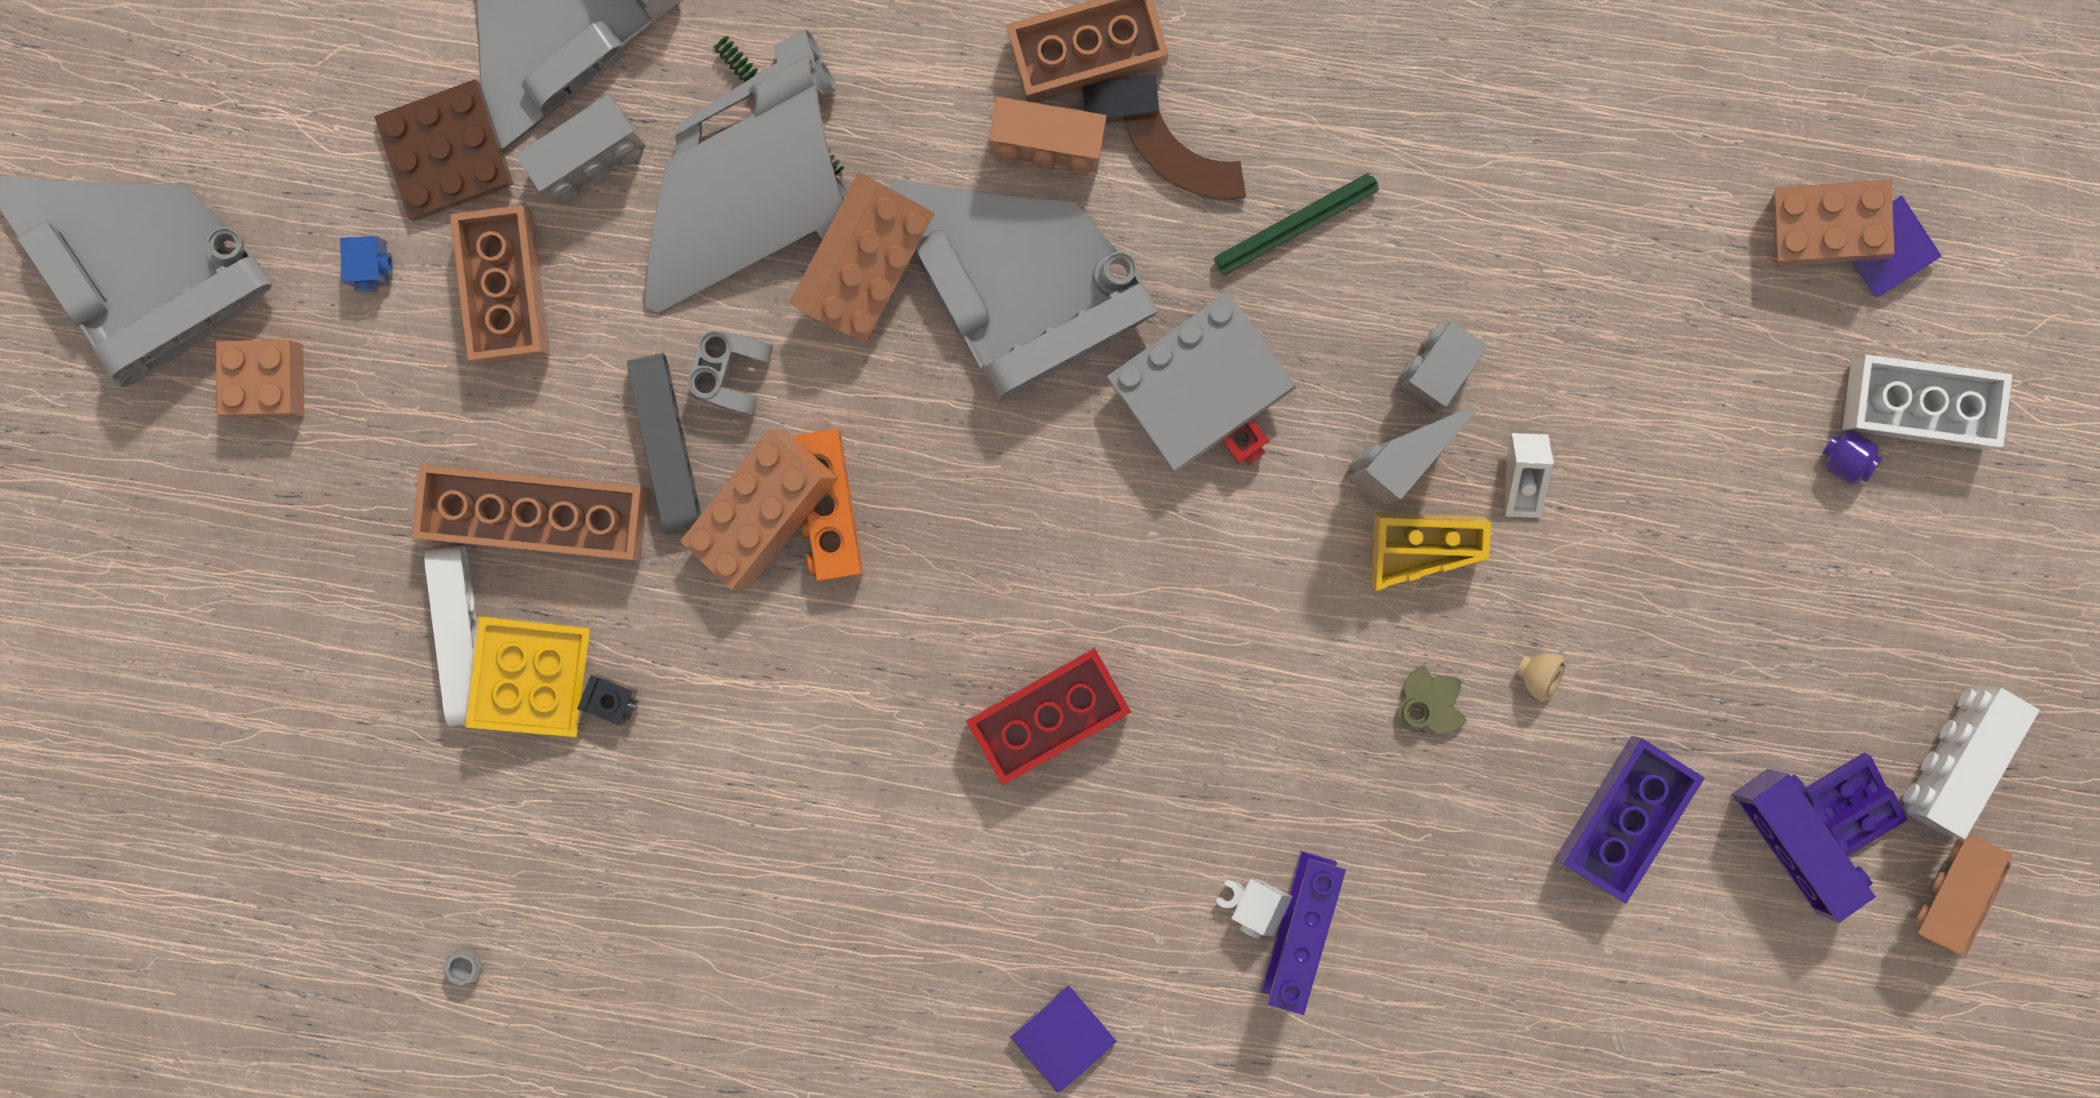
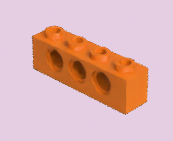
M837 428L794 435L818 460H825L829 465V470L838 477L824 495L833 498L835 502L834 511L828 516H821L815 507L801 524L804 539L810 538L812 553H807L810 575L816 574L817 581L863 574L841 431ZM834 531L840 536L841 544L835 552L828 553L822 547V538L826 533Z

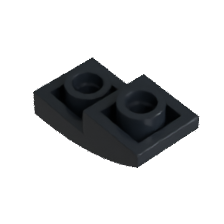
M1156 75L1126 78L1082 87L1085 112L1107 115L1106 122L1122 121L1125 117L1159 114L1160 111Z

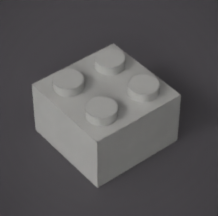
M1450 321L1443 327L1438 324L1421 343L1420 347L1425 350L1421 357L1416 355L1414 359H1411L1399 375V377L1404 379L1399 389L1435 413L1447 407L1488 348V345L1454 321Z

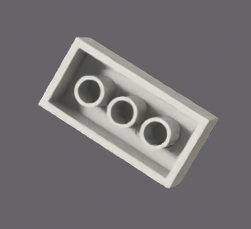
M1866 354L1852 358L1842 431L1852 430L1862 434L1980 450L2003 448L2013 374Z
M1972 685L1971 688L1963 692L1957 704L1960 707L1953 720L1946 722L1940 731L1939 738L1941 741L1935 751L1930 752L1923 760L1921 765L1922 774L1917 782L1911 784L1904 793L1903 802L1905 803L1902 809L1905 814L1938 833L1961 839L1967 838L2040 711L2002 687Z

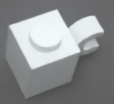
M1250 879L1246 889L1236 881L1226 880L1224 885L1233 889L1234 897L1230 901L1218 897L1216 900L1217 904L1223 908H1236L1232 919L1242 924L1240 930L1256 939H1260L1261 935L1274 936L1293 896L1262 880Z

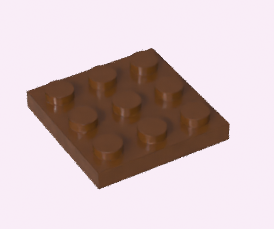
M475 79L374 116L409 220L415 221L514 185L480 82Z

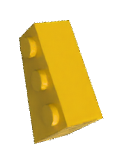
M1374 512L1371 586L1375 591H1378L1390 585L1408 580L1413 581L1425 575L1439 571H1448L1489 559L1491 521L1484 516Z

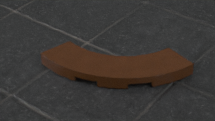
M1160 111L1159 114L1123 118L1128 135L1136 150L1139 151L1153 170L1169 183L1206 198L1220 200L1246 198L1241 161L1212 160L1187 149L1169 131Z

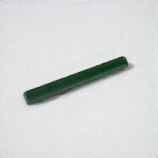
M1366 173L1222 252L1214 258L1216 267L1222 275H1227L1377 193L1379 186L1375 177L1370 173Z

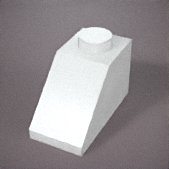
M1511 434L1506 458L1505 517L1542 518L1554 465L1548 434Z

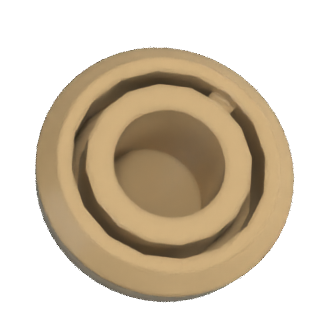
M1544 653L1533 658L1525 656L1519 666L1517 675L1523 678L1528 692L1536 700L1543 703L1548 701L1555 693L1564 674L1566 661L1564 656L1555 653Z

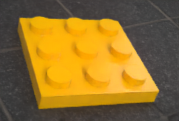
M477 616L464 727L577 737L580 710H577V707L582 697L590 628Z

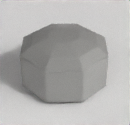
M462 949L447 957L443 971L449 983L464 987L478 980L483 966L477 953Z

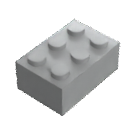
M608 94L515 155L538 191L555 204L560 201L563 204L579 194L578 189L589 181L591 184H594L607 177L610 173L608 169L620 161L622 164H626L635 159L641 153L639 149L644 147L645 144L622 108Z

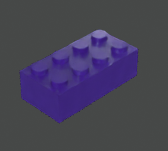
M1631 736L1554 860L1614 898L1627 904L1705 778L1643 738Z
M1766 769L1732 793V795L1814 912L1840 923L1876 898L1869 888L1873 883L1861 867L1855 868L1848 858L1851 851L1846 843L1839 836L1833 837L1826 827L1829 824V820L1824 812L1817 805L1812 807L1807 800L1805 794L1808 793V790L1803 782L1796 775L1791 776L1788 773Z

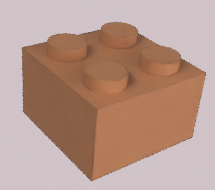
M292 340L216 341L217 415L229 418L304 417L303 344Z

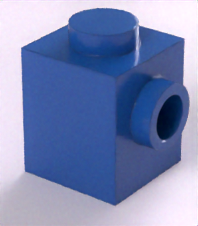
M377 236L340 238L341 278L343 283L354 286V291L373 292L377 291V285H388V275H391L393 272V261L391 254L387 253V241Z

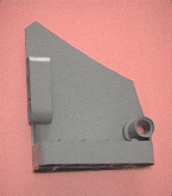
M477 0L481 88L502 149L505 150L613 65L624 54V46L682 0Z
M0 176V211L18 236L20 244L76 326L79 325L93 346V352L111 379L119 387H127L138 382L180 356L227 324L261 298L272 287V283L240 235L235 230L224 225L184 183H104ZM223 242H236V248L232 253L227 255L218 253L219 247Z
M895 179L891 183L890 189L935 213L913 255L953 328L960 337L963 336L998 401H1002L1055 373L1159 312L1136 271L1137 265L1133 257L1125 252H1119L1076 202L983 193ZM1111 264L1122 265L1126 269L1127 277L1125 279L1114 278L1110 274L1109 266Z

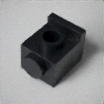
M593 674L590 675L577 710L590 713L614 724L622 725L626 719L631 721L636 713L639 700L635 699L638 690L602 675ZM607 694L612 695L615 699V704L612 708H607L603 704V698Z

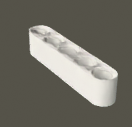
M465 545L427 549L424 557L443 711L449 727L464 725L477 622L468 552Z

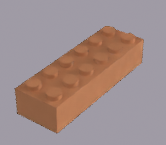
M419 465L412 538L641 561L648 488Z

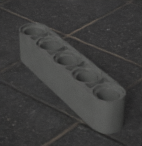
M663 352L628 360V374L664 532L668 535L689 530L700 517L701 509L667 358Z

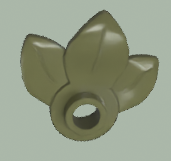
M1421 666L1409 674L1404 684L1406 697L1401 701L1398 708L1399 720L1406 728L1414 731L1429 728L1438 734H1446L1459 729L1466 723V717L1459 710L1452 707L1461 689V680L1459 678L1442 676L1432 680L1425 666ZM1415 705L1420 706L1422 709V715L1418 719H1413L1410 716V709Z

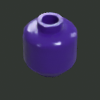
M1852 430L1847 431L1841 438L1834 435L1823 451V454L1828 456L1825 465L1826 469L1852 485L1858 484L1861 480L1867 483L1882 460L1878 456V445Z

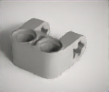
M713 330L707 332L699 341L688 380L690 391L700 399L719 407L753 416L758 398L727 389L726 386L735 355L768 364L773 345L722 331ZM718 339L724 340L726 343L725 353L719 358H712L709 354L710 344ZM707 374L713 375L716 379L715 388L709 393H702L698 387L700 379Z

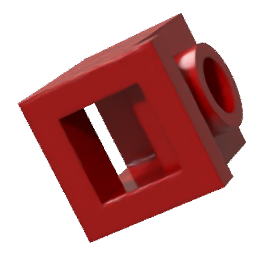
M1252 419L1221 442L1236 464L1244 460L1247 465H1250L1266 453L1262 446L1267 444L1269 440L1254 419ZM1239 432L1245 433L1248 437V442L1244 446H1240L1235 442V435Z

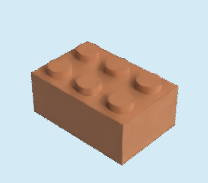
M996 96L989 137L990 152L997 155V160L1006 163H1018V159L1033 161L1032 166L1052 170L1054 165L1069 167L1068 172L1072 174L1089 176L1090 171L1098 172L1107 115Z
M1892 179L1775 188L1773 198L1776 267L1888 260L1895 254Z
M1968 834L1964 841L1956 840L1948 857L1953 864L1948 874L1940 872L1932 888L1936 898L1931 907L1923 906L1915 922L1917 928L1920 929L1918 934L1922 939L1965 959L2013 863L2012 853L1971 834Z

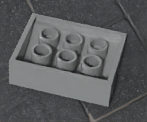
M1228 292L1107 376L1117 397L1175 473L1296 389L1294 383L1253 324Z
M1469 407L1382 445L1376 443L1374 446H1370L1364 451L1362 450L1349 464L1348 467L1353 471L1347 479L1379 506L1401 500L1476 412Z

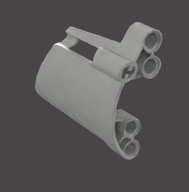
M804 29L774 46L777 63L679 123L675 134V155L666 163L654 217L646 277V308L660 313L814 231H817L823 240L847 194V190L842 181L834 174L819 107V100L836 91L837 87L829 69L821 60L820 49L809 30ZM755 95V109L752 116L700 143L702 122Z

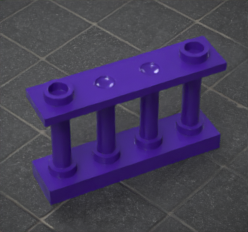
M1300 851L1288 892L1293 897L1278 927L1260 989L1261 993L1269 995L1267 1004L1301 1015L1305 1014L1346 869L1336 867V860Z

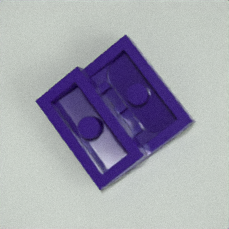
M1902 195L1892 201L1895 252L1893 257L1888 260L1853 262L1876 298L1942 257Z
M1865 752L1806 787L1808 793L1805 795L1812 807L1817 805L1824 812L1829 820V824L1826 827L1833 837L1839 836L1846 843L1851 854L1907 821L1894 791L1885 785L1872 756Z
M1070 986L1064 987L1039 1012H1035L1010 1036V1039L1057 1093L1079 1077L1117 1042Z

